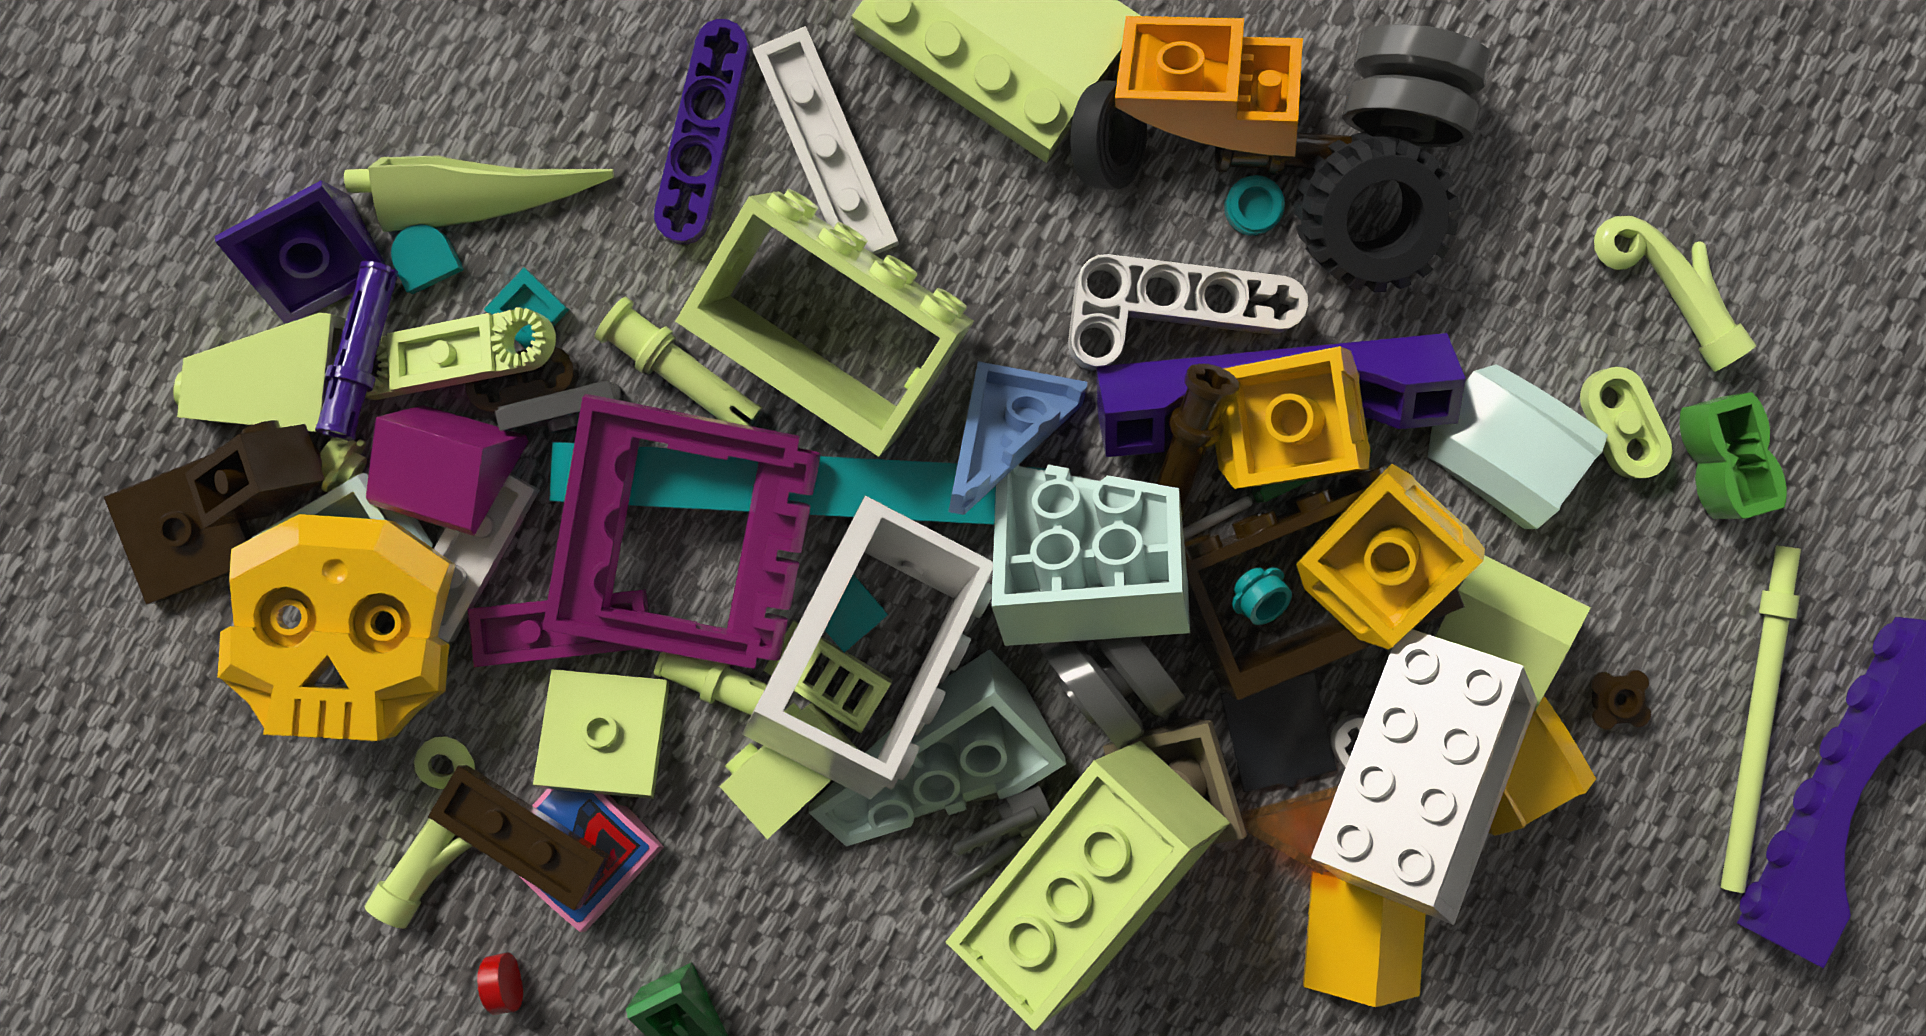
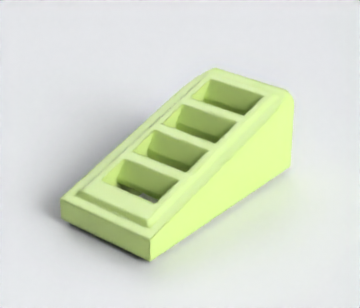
M795 620L786 632L782 655L799 624ZM821 637L794 691L842 723L862 733L893 680L851 654L844 653L839 647ZM822 653L830 661L813 686L806 682L805 678ZM769 660L763 671L772 676L780 660ZM842 666L850 673L833 698L824 692L838 668ZM862 679L869 686L856 708L852 710L844 705L858 680Z

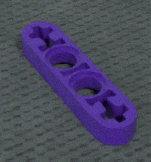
M715 19L707 22L699 30L695 39L654 208V220L657 229L668 240L676 244L688 245L697 242L705 235L708 229L750 59V45L744 31L737 23L728 19ZM723 34H729L733 46L738 48L736 54L727 53L725 55L721 68L724 77L733 76L730 84L715 76H700L702 69H706L712 74L714 73L716 56L708 46L710 42L719 43ZM706 90H716L722 93L726 100L723 113L718 118L712 120L699 118L694 112L696 97ZM692 146L705 147L712 156L709 170L697 177L684 174L680 167V158L683 152ZM676 180L690 188H705L703 197H699L691 192L688 207L690 212L697 216L695 224H685L682 232H675V224L667 218L669 210L677 211L680 209L684 196L681 189H672Z

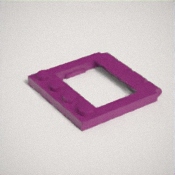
M585 394L581 402L542 630L755 669L757 658L773 661L780 660L788 618L766 613L767 607L782 610L791 609L800 563L796 560L778 557L777 553L778 550L793 553L802 552L811 508L807 503L788 500L789 492L813 495L821 453L798 448L800 439L798 435ZM640 439L668 444V449L724 460H728V456L758 462L727 628L643 611L636 612L610 607Z

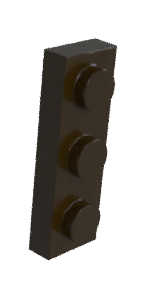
M468 765L457 766L428 815V818L574 911L582 908L612 857Z

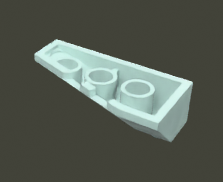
M990 649L948 676L942 684L939 683L937 685V688L946 692L944 699L932 722L929 725L924 724L918 736L914 735L911 740L912 743L920 748L904 780L898 779L892 790L884 787L871 800L834 781L809 805V814L845 846H850L911 827L915 817L946 809L948 815L967 810L966 802L994 793L998 794L999 799L1019 794L1066 765L1064 754L1026 686ZM891 729L865 753L877 759Z

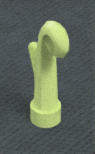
M1617 216L1604 221L1597 229L1594 237V249L1599 259L1606 266L1616 270L1628 269L1634 266L1644 255L1646 256L1702 346L1698 350L1713 372L1733 363L1756 347V344L1742 324L1736 325L1727 311L1713 280L1706 245L1703 242L1699 241L1693 244L1691 249V266L1682 253L1659 230L1644 220L1633 216ZM1621 235L1630 238L1627 253L1617 249L1615 246V236Z
M446 736L434 737L424 742L418 749L414 759L415 772L419 779L428 786L437 789H444L453 773L445 775L437 773L432 768V759L435 755L447 756L452 761L454 771L459 765H468L475 770L474 760L467 748L456 739ZM429 818L387 879L378 882L365 904L366 911L390 926L401 929L407 928L421 904L420 898L431 883L452 861L471 848L472 845L460 837L453 839L455 834Z

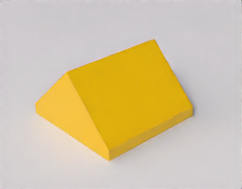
M1312 871L1303 986L1372 1007H1379L1420 996L1426 914L1343 881L1331 872Z

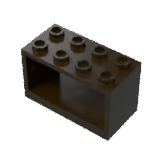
M1386 465L1375 469L1369 467V470L1355 472L1339 479L1343 489L1333 494L1331 489L1327 488L1321 491L1315 489L1296 496L1285 502L1289 512L1276 516L1275 511L1268 513L1262 511L1231 524L1235 534L1220 539L1219 534L1211 536L1209 533L1184 543L1189 613L1219 686L1223 691L1240 700L1373 645L1359 640L1334 617L1234 658L1198 571L1347 510L1387 469ZM1457 587L1413 628L1464 608L1465 606Z

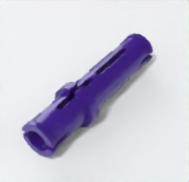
M362 261L360 263L357 283L342 331L338 353L336 354L334 364L327 366L324 376L325 380L329 383L315 431L323 433L325 436L347 441L355 440L358 419L366 392H371L376 379L371 375L373 363L385 326L392 293L399 276V272L391 269L392 267L374 261Z

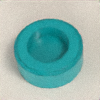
M1259 175L1247 176L1235 183L1228 192L1224 203L1225 216L1229 224L1239 233L1248 236H1258L1270 231L1282 218L1285 207L1284 196L1279 186L1271 179Z

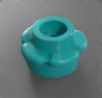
M1254 568L1242 575L1234 588L1236 594L1232 602L1234 611L1237 614L1242 613L1256 625L1266 624L1277 618L1287 608L1292 598L1291 590L1282 581L1285 576L1284 573L1278 568H1269L1266 571L1262 568Z

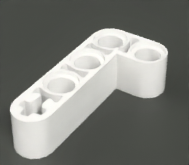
M1111 254L1097 255L1084 264L1075 283L1068 338L1069 353L1076 364L1090 371L1096 370V367L1109 366L1122 351L1125 341L1127 317L1261 334H1279L1298 324L1305 316L1308 308V296L1304 287L1298 281L1282 275ZM1101 270L1111 273L1118 283L1117 294L1109 299L1095 297L1087 286V278L1091 273ZM1158 277L1167 279L1175 289L1174 302L1168 306H1159L1150 301L1146 294L1148 280ZM1218 284L1224 286L1230 292L1232 306L1228 313H1217L1207 306L1204 296L1207 286ZM1249 288H1252V293L1249 296ZM1276 292L1280 293V303L1289 305V311L1280 315L1278 319L1274 318L1273 308L1255 305L1248 310L1247 317L1243 316L1249 300L1266 301L1275 295ZM1088 328H1099L1105 331L1111 340L1109 354L1099 358L1087 355L1080 345L1081 333Z

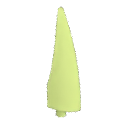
M439 155L381 157L370 165L368 169L345 170L344 184L347 193H372L378 222L383 232L404 230L409 226L418 224L437 228L476 222L524 211L571 196L610 180L614 177L613 169H524L462 161Z

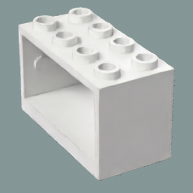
M865 496L742 735L870 800L884 787L892 790L898 779L904 780L920 747L911 742L913 736H918L924 724L929 725L932 722L944 699L946 692L937 688L938 683L942 684L950 670L955 671L969 646L971 638L963 635V631L967 632L975 617L980 618L991 600L992 584L988 583L987 580L993 570V561ZM864 552L954 598L877 759L783 712Z
M1411 629L1391 650L1311 858L1343 881L1454 925L1537 703V698L1524 666Z

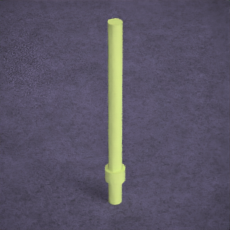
M1776 546L1769 591L1762 590L1759 613L1765 614L1720 886L1725 890L1745 893L1789 621L1790 618H1797L1800 596L1794 595L1801 549Z

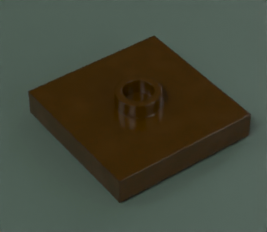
M209 455L104 496L146 605L156 604L229 575L231 549L252 539L246 521L203 528L185 473Z

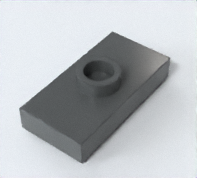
M603 381L498 407L495 414L499 430L503 432H522L546 425L548 426L549 434L575 430L578 426L582 397L585 394L624 401L621 386L610 381Z

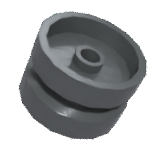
M1390 24L1365 29L1360 35L1354 60V67L1363 79L1353 82L1348 88L1342 118L1347 125L1361 133L1365 132L1374 137L1377 132L1389 133L1399 139L1403 138L1415 146L1455 147L1466 145L1474 139L1480 112L1478 103L1470 95L1478 93L1486 85L1492 58L1490 50L1475 39L1453 31L1430 26Z
M1139 637L1092 640L1099 648L1092 655H1089L1079 641L1053 642L1043 645L1039 650L1062 678L1058 682L1090 724L1097 723L1119 750L1129 746L1144 734L1142 720L1126 701L1132 694L1139 698L1152 715L1160 718L1167 716L1186 700L1180 689Z

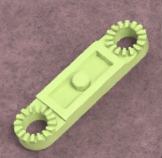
M515 308V310L496 314L486 313L387 333V336L381 337L376 352L378 361L382 362L378 364V367L382 368V370L377 371L376 374L379 377H375L373 390L366 392L365 398L379 400L535 370L544 365L554 351L556 342L554 327L545 316L527 308ZM532 325L531 329L535 331V333H532V337L535 338V341L532 340L530 344L533 346L532 348H527V353L523 351L519 355L514 348L515 336L522 327Z

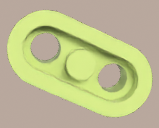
M1611 367L1590 375L1582 386L1580 403L1587 420L1608 434L1603 453L1611 468L1619 475L1632 479L1649 478L1659 474L1665 469L1671 459L1672 443L1641 378L1635 372L1623 367ZM1606 387L1614 389L1617 393L1618 400L1613 408H1608L1602 402V392ZM1632 439L1638 440L1643 448L1642 455L1638 460L1631 459L1627 453V445Z

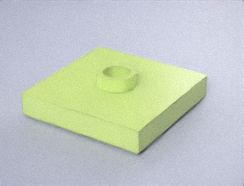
M551 669L533 785L536 788L654 799L669 682L663 679Z

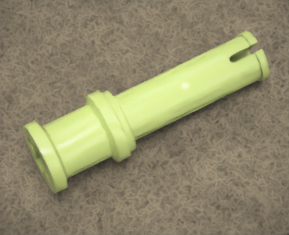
M626 296L612 307L594 335L596 340L600 343L609 341L635 361V369L639 372H645L649 375L655 371L718 420L750 426L749 423L732 411L733 407L752 420L756 419L763 408L759 404L756 405L675 345L676 337L673 335V331L667 326L659 329L633 309V301Z

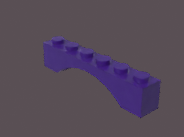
M1442 333L1096 367L1097 412L1105 457L1165 452L1169 449L1173 438L1169 425L1171 414L1177 407H1181L1187 386L1184 383L1187 369L1191 365L1199 363L1229 368L1341 346L1351 350L1359 374L1364 417L1397 429L1458 424L1466 378L1448 334Z
M1895 617L1892 623L1884 626L1877 634L1873 643V652L1876 654L1866 674L1858 677L1850 686L1846 696V703L1849 707L1839 726L1832 728L1823 738L1819 749L1822 759L1812 778L1805 780L1796 790L1793 798L1795 811L1786 829L1779 831L1771 839L1766 851V858L1769 862L1759 881L1750 884L1740 900V911L1742 914L1737 924L1822 968L1825 967L1851 917L1845 888V849L1851 818L1863 788L1883 758L1906 735L1926 722V620Z

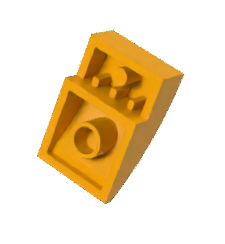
M1126 16L1115 93V107L1142 122L1199 143L1243 152L1295 157L1303 38L1243 37L1244 18Z

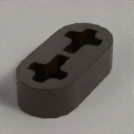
M555 347L550 359L552 362L564 365L565 373L556 376L557 386L551 388L550 384L544 380L528 381L527 374L541 371L545 368L544 364L535 370L500 376L499 378L502 379L516 377L518 385L501 389L499 393L500 400L495 402L493 396L481 393V385L487 384L489 379L465 383V392L470 402L477 408L495 413L498 407L574 389L579 378V368L573 356L567 351ZM526 349V350L518 351V352H516V353L519 354V355H521V352L524 351V352L527 353L528 351H527V349Z

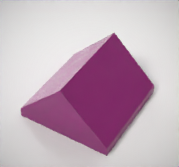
M425 405L376 417L366 499L371 505L475 536L529 441L524 434L514 431L503 432L497 426Z

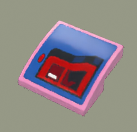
M547 789L532 806L612 857L582 908L575 911L524 878H520L579 932H586L664 846L627 806L618 805L608 794Z

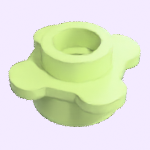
M332 438L320 453L322 460L321 470L325 478L322 483V490L328 493L331 489L337 488L363 472L367 458L362 456L361 453L366 446V442L361 439L356 442L354 440L347 441Z

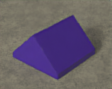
M322 180L215 236V243L284 324L305 318L353 293L357 283L359 266L362 261H374L385 264L350 195Z

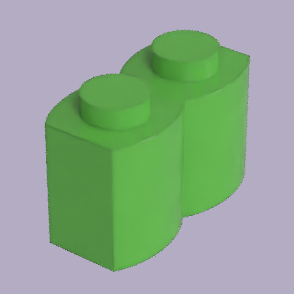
M1752 392L1722 396L1681 409L1679 424L1682 441L1689 455L1698 463L1695 475L1697 493L1704 509L1713 519H1746L1785 507L1787 498L1785 476L1779 462L1768 450L1770 443L1768 417L1761 402Z

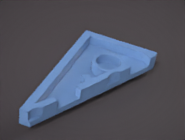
M978 361L949 512L966 514L1083 405L1087 382Z

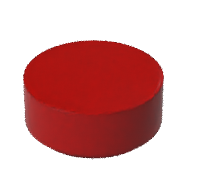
M509 952L485 957L479 966L477 975L478 992L482 1005L492 1015L517 1011L523 999V985L516 958Z

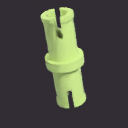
M666 652L660 653L654 669V675L662 676L699 692L700 700L712 704L717 700L749 715H752L767 686L762 681L730 668V664Z

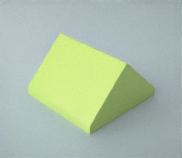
M1484 555L1483 562L1465 578L1458 589L1465 607L1445 615L1435 637L1524 666L1537 698L1534 709L1536 711L1591 607Z

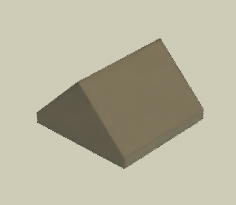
M1180 718L1144 730V734L1131 743L1134 744L1142 741L1230 822L1212 844L1240 840L1247 836L1212 720ZM1113 742L1103 746L1105 755L1119 750Z

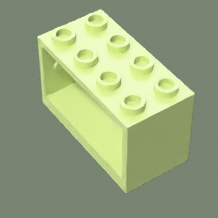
M787 189L785 194L773 191L772 193L749 196L675 322L879 457L901 436L972 326L974 320L963 314L967 306L954 295L940 288L931 293L914 281L917 276L916 271L901 260L887 255L883 261L864 247L868 240L853 228L841 222H837L835 227H832L817 217L815 213L818 207L796 191ZM771 227H774L940 338L922 368L916 367L904 387L908 390L897 406L730 296Z
M1142 741L1105 755L1091 763L946 940V943L1036 1031L1087 991L1230 822Z

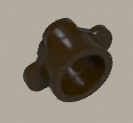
M1635 669L1628 671L1626 675H1610L1607 672L1595 674L1590 681V688L1593 691L1592 704L1595 709L1592 713L1594 723L1598 727L1607 730L1613 728L1615 724L1630 723L1634 727L1645 726L1651 719V710L1646 706L1645 690L1649 686L1647 675ZM1619 694L1625 696V702L1622 705H1618L1616 702V697Z

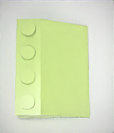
M862 0L853 13L852 19L856 35L1047 163L1071 128L1076 105L1084 90L1091 84L1102 81L1121 54L1126 16L1141 15L1118 0Z

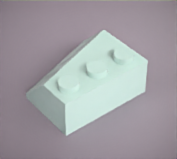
M1018 464L996 485L991 606L1005 646L1190 633L1188 578L1179 488L1108 475L1101 481L1071 476L1069 468L1047 465L1046 470L1043 471L1021 467Z

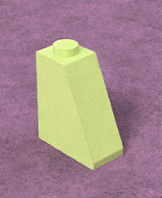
M317 313L183 358L182 371L178 373L173 389L174 400L178 405L177 417L242 425H254L264 421L277 420L280 427L306 424L309 432H316L315 427L318 423L329 383L325 380L324 376L327 366L334 364L346 319L333 314Z

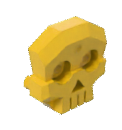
M298 514L231 549L229 582L234 626H230L220 632L217 678L222 679L250 705L264 727L263 735L380 741L395 737L421 709L446 691L449 644L440 639L438 634L456 564L394 521ZM291 605L297 607L301 613V621L295 628H289L283 621V613ZM383 611L389 612L395 620L394 629L387 635L379 632L375 623L377 616ZM332 663L346 683V685L314 684Z

